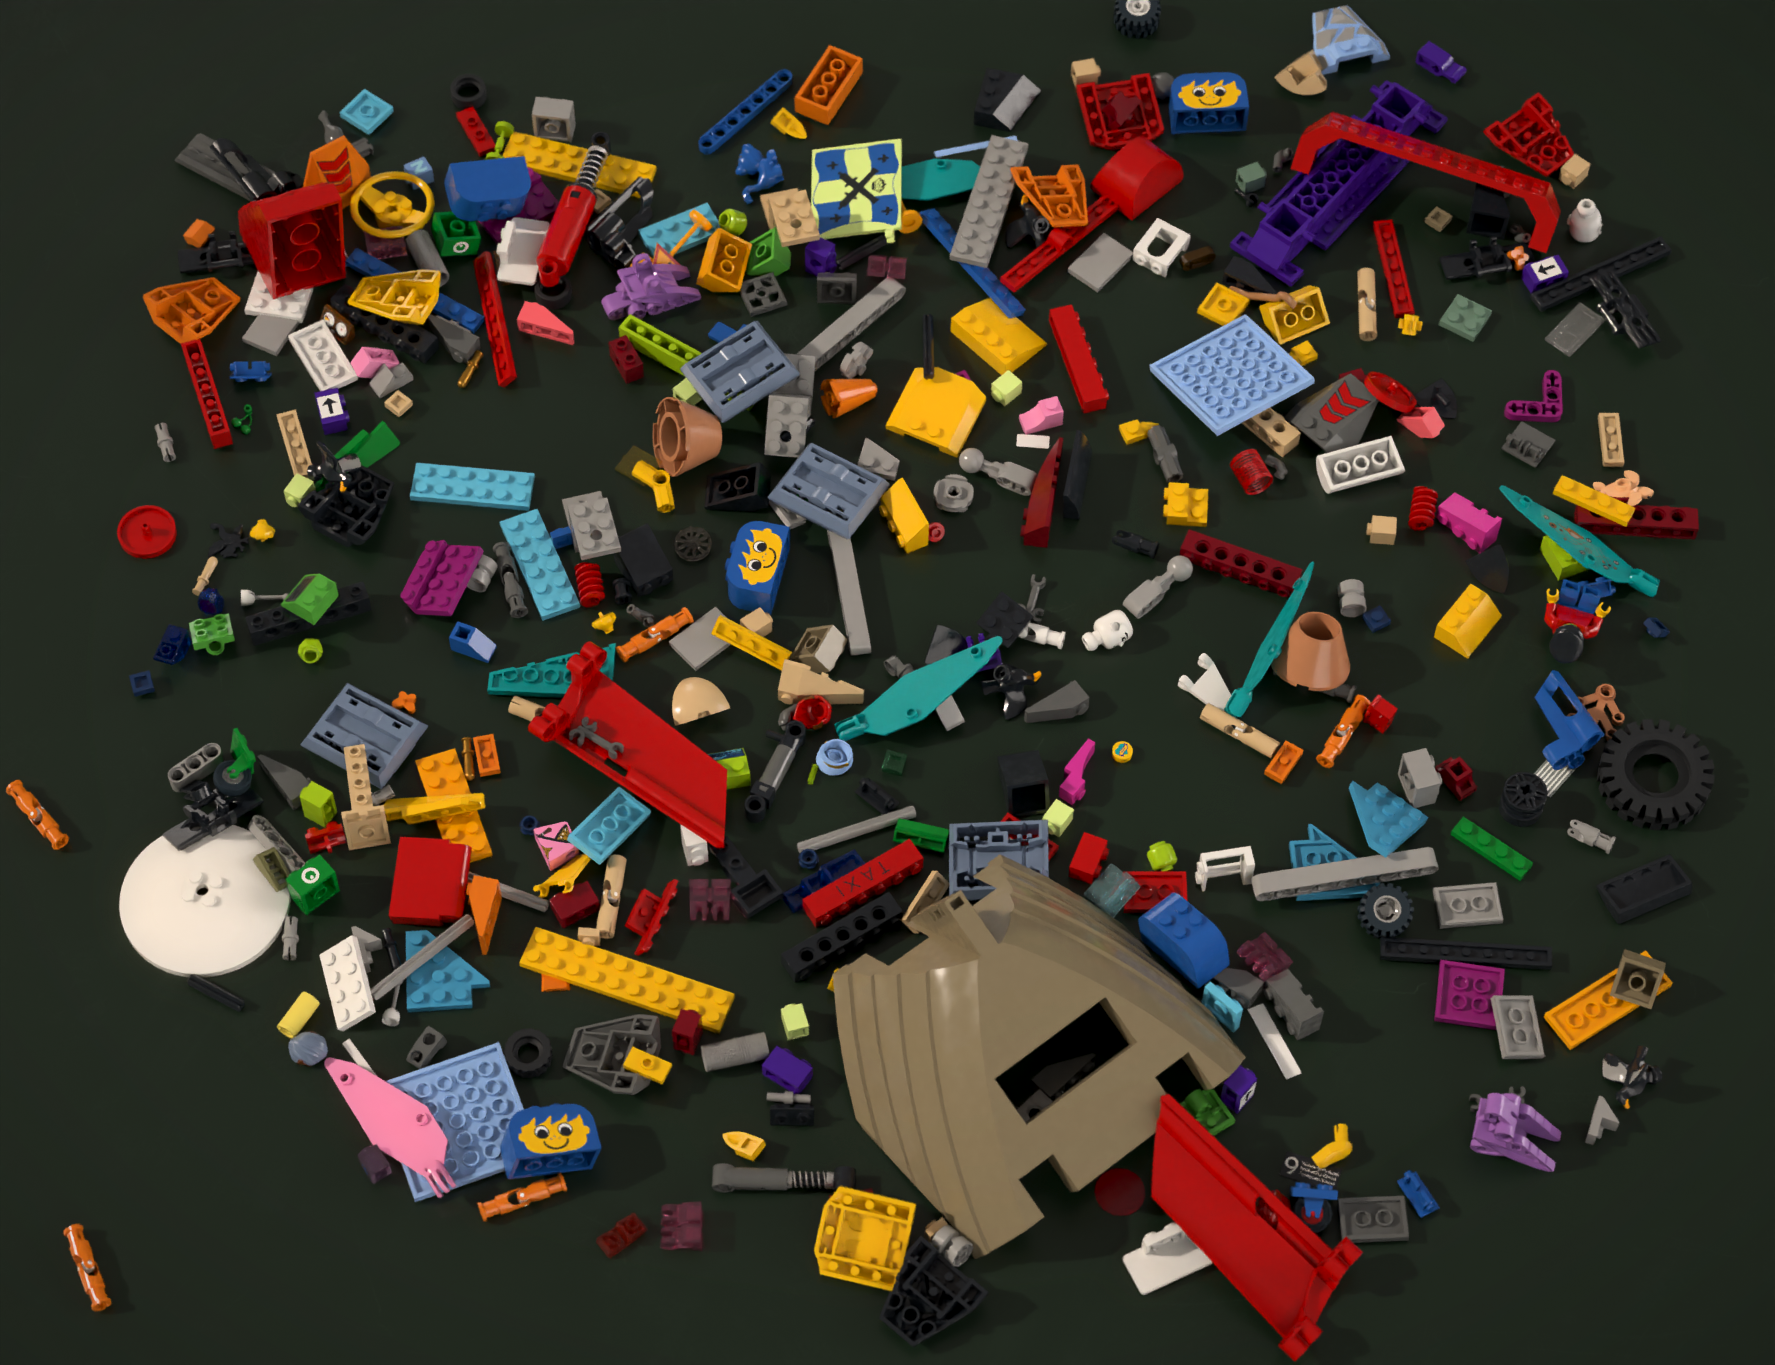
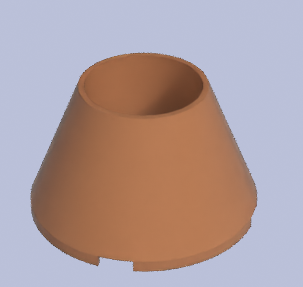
M666 397L659 403L656 414H659L657 423H653V447L658 466L664 468L670 477H676L719 454L722 445V429L716 415L675 397Z
M1308 612L1301 615L1290 626L1281 646L1282 651L1280 655L1273 659L1270 664L1274 672L1281 679L1293 686L1299 684L1309 687L1308 690L1326 691L1339 687L1347 680L1350 672L1349 657L1340 623L1332 616L1321 612Z

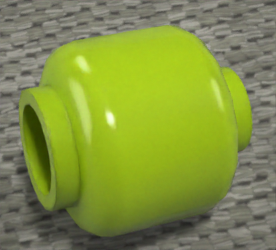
M726 209L719 216L720 228L735 236L742 234L747 227V218L743 212Z
M1165 841L1151 845L1149 847L1150 850L1147 852V857L1154 871H1172L1173 865L1177 863V857L1172 845L1165 843Z

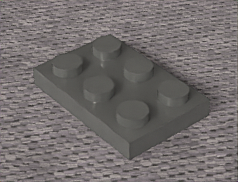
M1404 1196L1338 1198L1341 1241L1346 1236L1353 1243L1407 1241L1409 1239Z

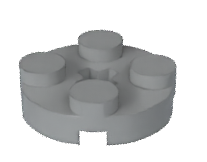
M863 342L855 344L852 347L854 349L852 354L847 353L841 363V375L847 379H852L857 374L861 376L866 370L865 364L873 354V349Z
M947 475L945 479L939 480L935 484L934 500L939 509L948 512H965L973 501V486L961 475ZM955 490L956 494L958 495L951 496L949 493H952V491Z

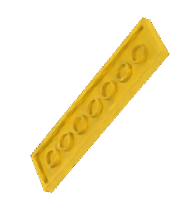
M513 132L502 156L504 158L525 156L527 168L533 169L534 172L575 182L588 149ZM609 155L602 166L603 170L600 171L598 181L595 182L596 188L621 194L638 177L649 178L652 183L657 171L656 165ZM636 191L631 195L640 198L639 193Z

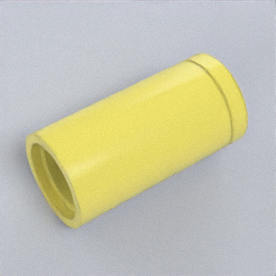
M302 992L277 1025L278 1030L291 1039L296 1037L320 1005L318 1000L309 993Z

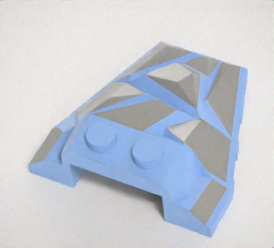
M1348 5L1313 13V48L1323 68L1321 70L1322 75L1337 72L1338 64L1341 61L1369 55L1372 63L1390 60V55L1384 42Z

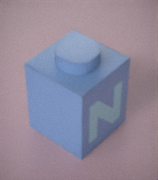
M425 157L404 165L406 173L419 177L426 184L434 182L433 169ZM405 180L406 184H410L413 190L420 188L416 184Z

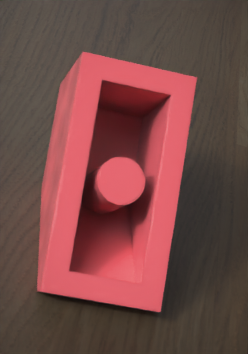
M1414 407L1412 412H1403L1397 418L1400 424L1420 438H1435L1445 426L1435 407Z

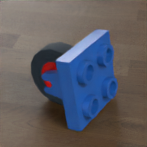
M1295 1182V1187L1290 1186L1289 1195L1299 1198L1294 1203L1292 1212L1314 1233L1322 1231L1328 1226L1332 1217L1331 1206L1327 1199L1337 1200L1338 1191L1332 1190L1333 1186L1317 1184V1188H1310L1309 1183Z

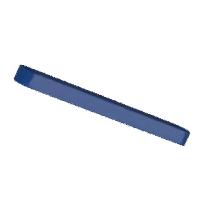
M785 69L778 71L699 139V150L701 153H713L792 85V73ZM783 76L789 78V80L785 82L780 81L779 79ZM774 87L776 91L768 92L767 89ZM756 98H761L764 100L762 103L754 102ZM743 109H749L751 111L749 114L741 113ZM730 120H736L738 123L736 125H730L728 122ZM718 131H723L725 134L723 136H717L715 133ZM705 142L712 143V146L704 147L702 144Z

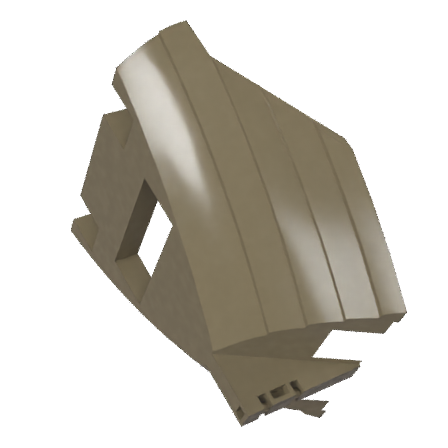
M1001 854L987 864L989 865L973 876L997 889L973 906L969 903L963 892L959 890L913 916L906 925L924 933L929 938L890 966L865 953L849 966L845 965L833 973L837 1027L845 1075L856 1120L874 1142L948 1220L960 1236H964L973 1244L971 1254L974 1259L980 1258L1007 1243L1044 1217L1019 1181L1020 1178L1044 1160H1049L1069 1191L1075 1192L1082 1189L1156 1132L1157 1119L1160 1114V1096L1166 1095V1092L1155 1077L1181 1057L1205 1091L1215 1088L1231 1076L1246 1058L1216 1020L1212 1012L1187 992L1182 984L1150 955L1145 946L1122 923L1050 878ZM1099 1002L1128 1043V1046L1028 1121L1024 1122L995 1078Z

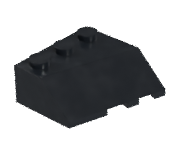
M987 68L974 110V125L1011 132L1022 118L1025 110L1032 105L1035 97L1039 96L1041 90L1022 74Z

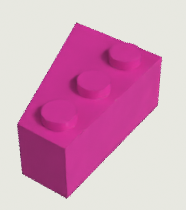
M1453 493L1438 506L1436 517L1441 524L1450 528L1457 537L1462 538L1471 549L1476 550L1480 554L1496 541L1502 518L1489 516L1488 511L1484 508L1479 510L1473 507V502L1457 493Z

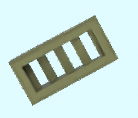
M275 847L256 855L252 859L276 892L287 888L286 882L279 884L278 880L283 878L286 880L290 872ZM274 865L276 868L271 870L270 867ZM280 872L281 875L274 876V873Z

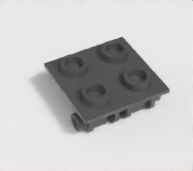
M1521 421L1512 434H1508L1506 443L1501 449L1536 468L1556 440Z

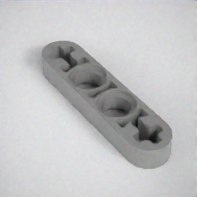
M259 815L252 817L248 825L250 832L266 850L272 847L276 848L290 873L299 870L305 865L302 858L266 818Z

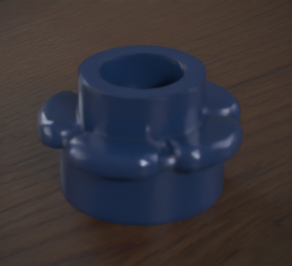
M526 816L520 822V831L524 835L529 834L532 836L534 835V829L540 827V822L534 816Z
M812 849L803 850L798 857L800 860L799 865L803 868L812 869L819 862L818 855Z

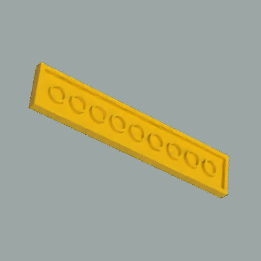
M535 927L519 962L520 967L566 981L567 983L676 1020L681 1009L695 1010L702 1015L703 1029L718 1034L735 998L734 993L592 945L582 944L580 941Z

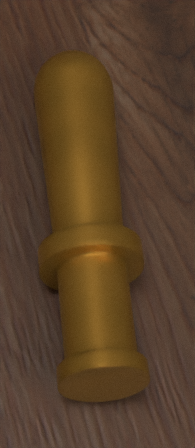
M476 350L473 358L467 362L468 366L457 383L460 388L467 386L474 370L478 369V363L484 356L481 351Z
M464 737L461 739L463 743V751L461 753L464 757V774L466 780L472 781L475 778L472 757L474 751L471 748L472 738Z

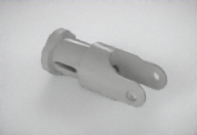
M1571 820L1570 826L1572 828L1567 830L1569 836L1589 846H1597L1605 850L1607 854L1610 853L1616 837L1607 836L1601 833L1599 829L1586 823Z

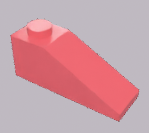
M524 302L517 318L518 331L570 345L574 344L573 331L548 309L538 303Z

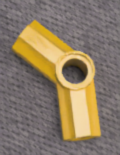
M643 460L638 461L634 466L632 476L652 487L657 510L666 513L675 509L669 473L664 470H657Z

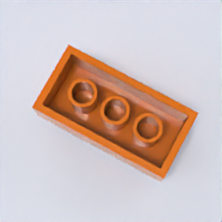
M829 45L795 96V112L829 125L862 75L863 58Z

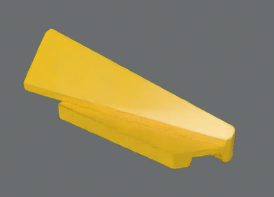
M483 793L388 799L384 803L388 822L404 819L408 825L485 809Z

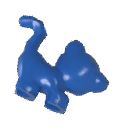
M744 144L742 147V152L738 158V166L735 170L736 174L754 175L759 173L758 184L746 186L742 192L743 200L747 204H751L753 201L750 197V192L769 189L776 183L784 180L774 149L769 150L766 155L767 158H764L761 151L755 149L752 145Z

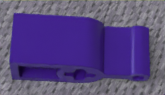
M1430 41L1417 53V64L1436 76H1445L1452 83H1456L1467 72L1464 66L1454 62L1449 53Z

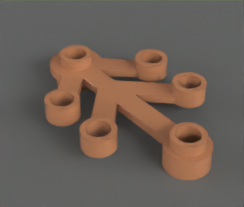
M1602 684L1597 687L1595 693L1578 697L1584 707L1586 704L1597 702L1596 707L1587 709V711L1597 724L1600 721L1605 730L1604 737L1608 741L1612 739L1608 734H1614L1617 730L1613 728L1604 712L1605 705H1607L1612 713L1611 722L1614 725H1622L1625 716L1619 711L1614 701L1616 697L1614 687L1610 684ZM1570 713L1567 716H1573L1576 713Z

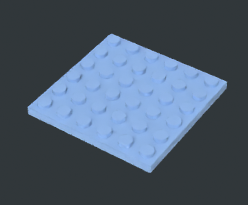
M1246 314L1150 365V371L1217 436L1314 384V377Z
M499 1042L385 1081L429 1108L448 1139L444 1166L455 1182V1188L505 1171L500 1150L501 1141L512 1116L518 1111L523 1110V1106ZM402 1163L415 1202L436 1195L424 1176ZM442 1176V1177L444 1178L445 1182L447 1183V1185L449 1186L450 1190L455 1189V1188H452V1187L450 1186V1184L447 1182V1180L445 1179V1177ZM435 1181V1183L437 1184V1186H438V1188L440 1189L441 1193H443L444 1191L440 1188V1186L438 1185V1183Z

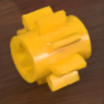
M1404 314V319L1399 318L1398 328L1402 329V334L1416 336V332L1421 331L1422 321H1418L1419 316Z

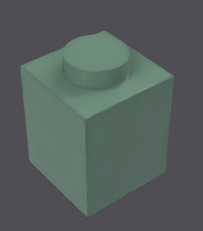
M1258 162L1237 169L1236 182L1245 194L1265 187L1267 173Z

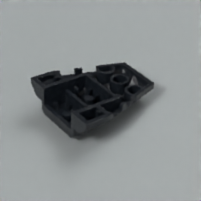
M362 465L359 470L347 472L351 476L352 481L345 492L340 491V482L334 484L329 482L325 484L323 490L310 492L298 504L299 511L305 518L311 520L314 530L346 547H350L353 544H364L375 533L394 487V482Z
M920 1236L905 1254L904 1263L900 1272L897 1273L896 1282L892 1291L889 1292L879 1319L908 1344L915 1347L973 1312L989 1292L974 1279H969L941 1256L938 1249Z

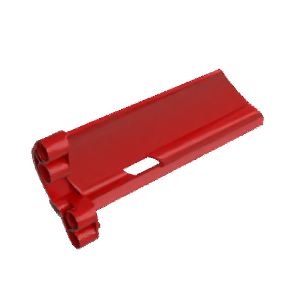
M591 641L586 642L580 654H574L567 662L566 668L571 672L572 682L558 706L554 703H549L544 708L541 717L536 716L532 719L528 726V731L544 742L554 740L714 847L724 848L727 769L599 671L607 658V651ZM588 717L589 723L587 725L597 722L595 734L610 743L619 742L623 744L624 751L621 753L615 750L617 752V759H612L608 754V750L586 737L584 743L580 746L577 745L579 737H575L570 741L569 732L577 729L581 725L582 719ZM607 758L611 759L626 769L628 773L625 777L605 765V760Z
M1170 1094L1160 1096V1114L1156 1124L1153 1153L1152 1198L1283 1337L1278 1346L1295 1362L1323 1332L1316 1325V1322L1332 1291L1341 1280L1342 1275L1363 1252L1347 1236L1332 1250ZM1258 1197L1277 1214L1278 1226L1276 1230L1256 1213L1255 1204Z

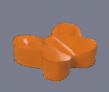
M1523 246L1515 247V250L1508 251L1507 256L1515 261L1516 270H1522L1525 266V261L1529 259L1528 254L1524 253Z
M401 691L399 697L392 702V706L398 710L405 708L409 714H414L416 711L414 704L417 701L416 695H407L406 692Z

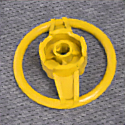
M391 171L374 175L365 180L355 190L351 198L350 211L355 223L368 234L381 238H399L410 235L412 232L424 227L432 216L435 201L430 187L422 179L406 172ZM389 179L410 181L420 187L425 193L427 199L425 212L414 210L412 202L405 196L396 194L393 191H389L384 195L373 188L372 185ZM359 199L375 214L377 225L382 230L371 227L362 220L358 212Z

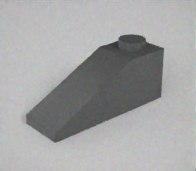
M431 314L428 316L429 328L438 337V340L450 356L457 362L467 364L473 358L474 352L481 349L478 336Z
M1074 680L1027 708L1024 721L1032 723L1073 718L1076 715H1082L1089 708L1090 697Z
M262 754L257 756L260 767L292 809L295 810L302 806L300 793L305 786L310 784L311 779L309 777L305 778L301 772Z

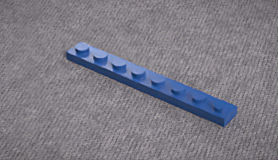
M935 209L920 211L923 224L951 253L957 233ZM959 262L1009 319L1024 314L1026 309L988 267L984 268Z
M358 248L345 261L346 266L367 277L401 272ZM440 292L438 302L431 311L449 321L454 320L458 322L460 326L470 330L472 334L485 321L484 316Z

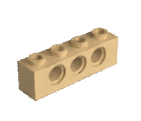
M1268 408L1242 422L1245 427L1281 457L1285 456L1299 444L1301 434L1299 430L1289 424L1281 414L1276 413L1272 408Z

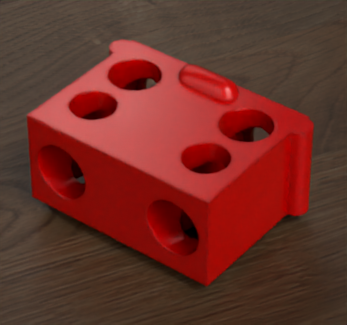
M1378 694L1368 706L1363 721L1383 734L1391 725L1398 708Z

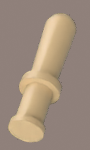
M216 557L208 559L201 576L197 578L198 582L192 590L193 594L197 596L202 595L205 585L209 583L208 579L218 564Z

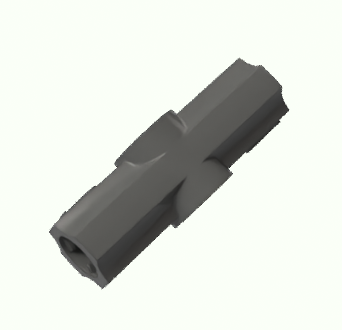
M1160 425L1153 426L1148 430L1147 435L1153 447L1155 462L1161 466L1166 481L1176 483L1183 478V472L1177 460L1176 447L1173 443H1170L1164 427Z

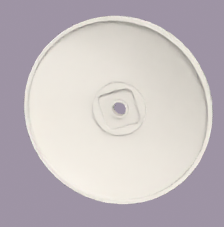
M235 825L228 827L213 837L209 834L182 851H178L163 836L152 842L140 853L129 868L120 893V917L125 933L134 949L146 961L165 972L184 977H190L191 974H195L201 978L233 972L261 956L282 931L285 924L284 918L288 916L291 902L288 887L276 892L252 860L256 855L266 851L265 847L249 830ZM194 827L191 830L196 831L199 830L201 827ZM274 865L270 867L271 870L276 868ZM280 872L274 873L275 877L281 875ZM284 878L278 880L279 884L286 882ZM201 888L208 889V892L205 895L197 894L198 890Z

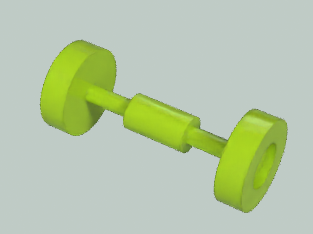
M505 121L496 123L495 132L500 136L494 149L496 152L488 153L485 160L504 158L499 152H502L505 142L504 137L509 138L514 132L512 124Z

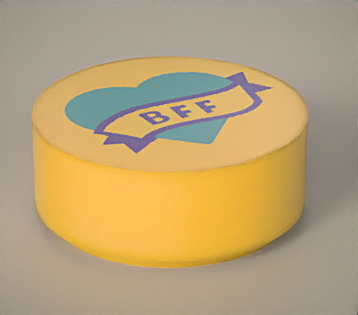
M1120 741L1114 744L1112 757L1115 761L1125 763L1132 758L1133 748L1129 743Z

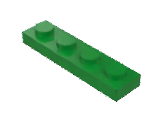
M1464 816L1451 831L1450 835L1519 881L1522 880L1533 865V862Z

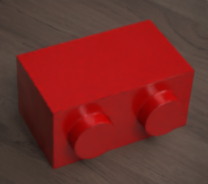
M1084 832L1069 866L1068 876L1093 884L1094 879L1099 878L1102 866L1100 865L1102 860H1107L1110 851L1107 848L1108 840Z

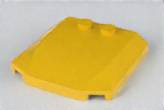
M934 367V378L932 380L924 378L923 368H915L886 424V429L902 436L907 434L939 447V451L957 458L986 402V396L973 381L941 368Z
M840 1186L823 1207L814 1248L820 1274L892 1291L897 1273L900 1272L904 1263L916 1203Z

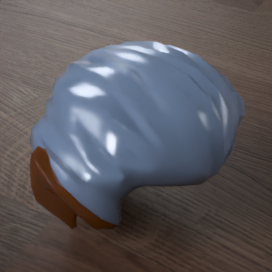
M314 1031L300 1033L290 1040L288 1047L291 1059L298 1065L303 1064L308 1067L324 1059L328 1052L325 1038Z

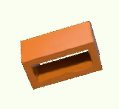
M196 219L184 233L183 237L187 244L193 245L196 248L203 247L209 240L208 234H214L215 228L206 221Z

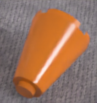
M871 379L823 380L821 383V390H824V396H821L823 407L829 416L833 415L832 418H837L875 398L877 386Z

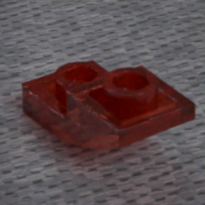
M632 1213L618 1221L613 1229L597 1237L596 1243L607 1257L611 1258L647 1231V1228L637 1215Z

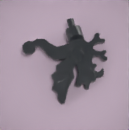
M212 523L210 525V528L213 530L219 529V535L222 540L213 542V545L209 548L208 558L213 557L219 552L223 559L236 557L238 555L237 553L234 554L236 548H240V551L243 552L245 547L241 543L249 544L248 537L240 539L244 532L242 524L235 528L233 534L226 533L224 526L221 524Z

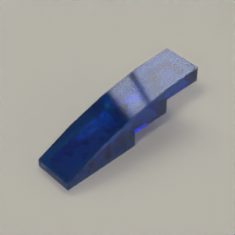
M854 849L820 866L818 872L802 879L800 885L784 892L782 898L792 912L795 913L803 908L802 899L859 868L865 862Z

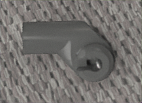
M1291 148L1283 149L1275 154L1273 162L1274 172H1281L1283 163L1293 157L1294 152Z
M1514 223L1510 226L1509 232L1513 234L1516 242L1527 243L1531 240L1530 234L1525 233L1521 225Z
M797 704L780 713L778 724L783 731H785L786 725L794 716Z

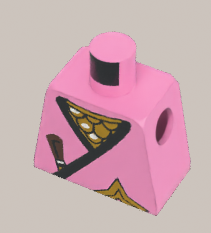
M567 822L534 829L535 840L550 871L579 855V849L567 841L568 835L572 832Z

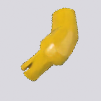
M1346 1124L1335 1125V1142L1326 1145L1312 1156V1159L1320 1169L1344 1159L1351 1153L1352 1144L1348 1141V1126Z

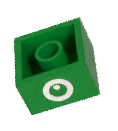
M453 212L434 213L431 231L440 257L474 255L478 253L481 236L475 221L462 220L455 216Z
M320 854L315 858L309 859L303 867L291 872L288 878H286L291 899L305 915H308L340 891L335 871Z

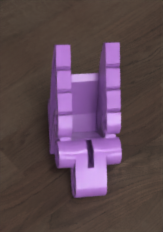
M643 253L634 257L632 267L617 271L622 282L617 285V292L605 296L601 303L610 320H617L629 316V314L641 320L646 315V312L650 315L662 313V311L665 312L685 305L687 302L691 303L700 300L701 294L698 289L677 285L676 280L679 281L690 277V272L686 266L652 264L649 255Z
M1490 1093L1487 1099L1480 1098L1470 1148L1477 1153L1506 1156L1533 1168L1553 1172L1556 1162L1530 1142L1526 1135L1529 1133L1547 1140L1560 1141L1561 1131L1531 1106L1522 1104L1521 1098L1518 1095Z

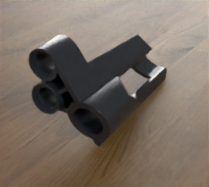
M219 138L209 147L233 175L239 187L251 201H258L281 195L290 190L303 188L304 180L298 174L291 171H279L277 173L274 172L271 176L251 155L244 154L231 140ZM228 152H235V156L249 173L242 177L224 155Z
M638 177L586 227L588 231L586 238L591 250L596 254H601L607 262L618 270L628 268L632 264L636 254L631 249L630 243L637 236L638 230L642 229L653 216L650 206L653 200V187L649 178ZM636 191L641 198V208L627 224H624L622 219L614 213Z

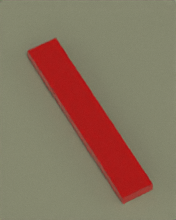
M1393 220L1374 221L1373 228L1395 318H1402L1404 314L1414 315L1415 311Z

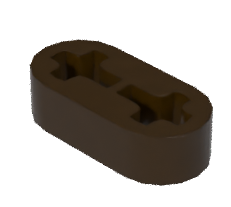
M1206 246L1184 254L1179 259V263L1184 271H1189L1211 263L1216 258V255L1210 246Z

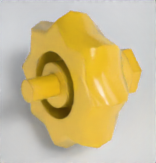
M260 519L257 521V525L252 527L250 536L256 540L261 539V542H264L268 538H273L275 529L268 525L266 520Z
M599 612L600 618L592 623L593 628L603 630L606 634L614 630L615 613L611 612L603 615L602 612Z

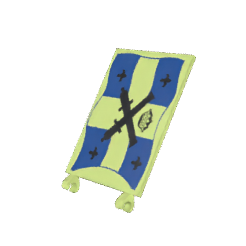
M901 139L812 150L811 208L821 238L826 240L885 232L887 243L895 242L894 231L902 230Z

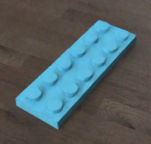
M416 463L410 500L529 511L535 474Z
M538 509L500 521V527L511 546L512 554L542 621L580 608L579 600Z

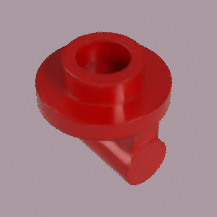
M940 522L930 523L928 540L931 542L941 540L945 533L943 525Z

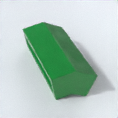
M899 818L894 831L893 841L903 843L910 839L915 846L944 852L949 839V829Z

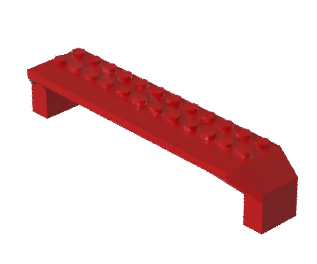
M1331 112L1308 126L1300 137L1291 169L1308 175L1314 167L1319 149L1342 138L1524 198L1537 222L1528 247L1547 253L1561 213L1553 188L1549 182L1335 112Z

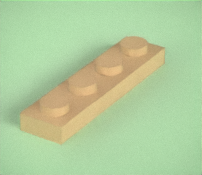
M296 410L276 414L294 476L297 473L309 479L307 468L312 463Z

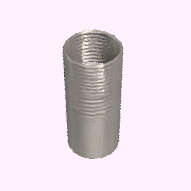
M426 230L412 232L406 238V244L418 269L440 270V286H443L449 279V273L429 233Z
M764 1032L701 1045L706 1072L742 1065V1063L747 1064V1061L752 1063L765 1060L770 1055Z

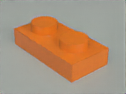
M494 735L473 737L480 777L501 773Z
M1285 741L1265 769L1264 775L1283 784L1303 755L1304 750Z

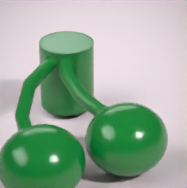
M245 405L244 412L246 416L241 419L233 418L231 424L234 427H240L243 434H249L251 432L252 407ZM249 415V425L244 424L241 426V421L246 419Z

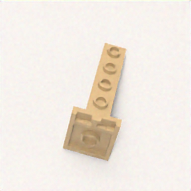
M365 745L344 747L352 807L350 811L341 812L349 850L390 844L391 840L384 805L373 807Z

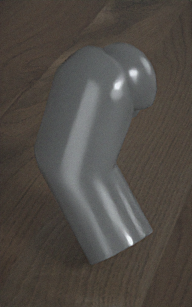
M1271 455L1267 456L1265 464L1275 468L1277 471L1274 476L1283 480L1288 473L1284 462Z
M633 604L627 607V613L642 622L645 627L649 628L654 625L655 618L651 613L641 610Z

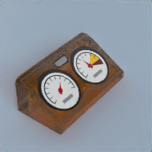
M326 304L320 321L324 320L332 335L344 345L348 344L355 338L354 325L330 305Z

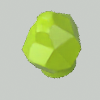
M305 639L298 648V655L306 663L318 661L323 653L319 639Z

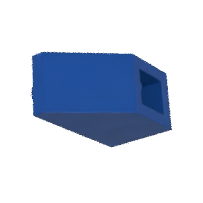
M458 621L449 636L452 651L489 663L497 647L494 642L477 628Z

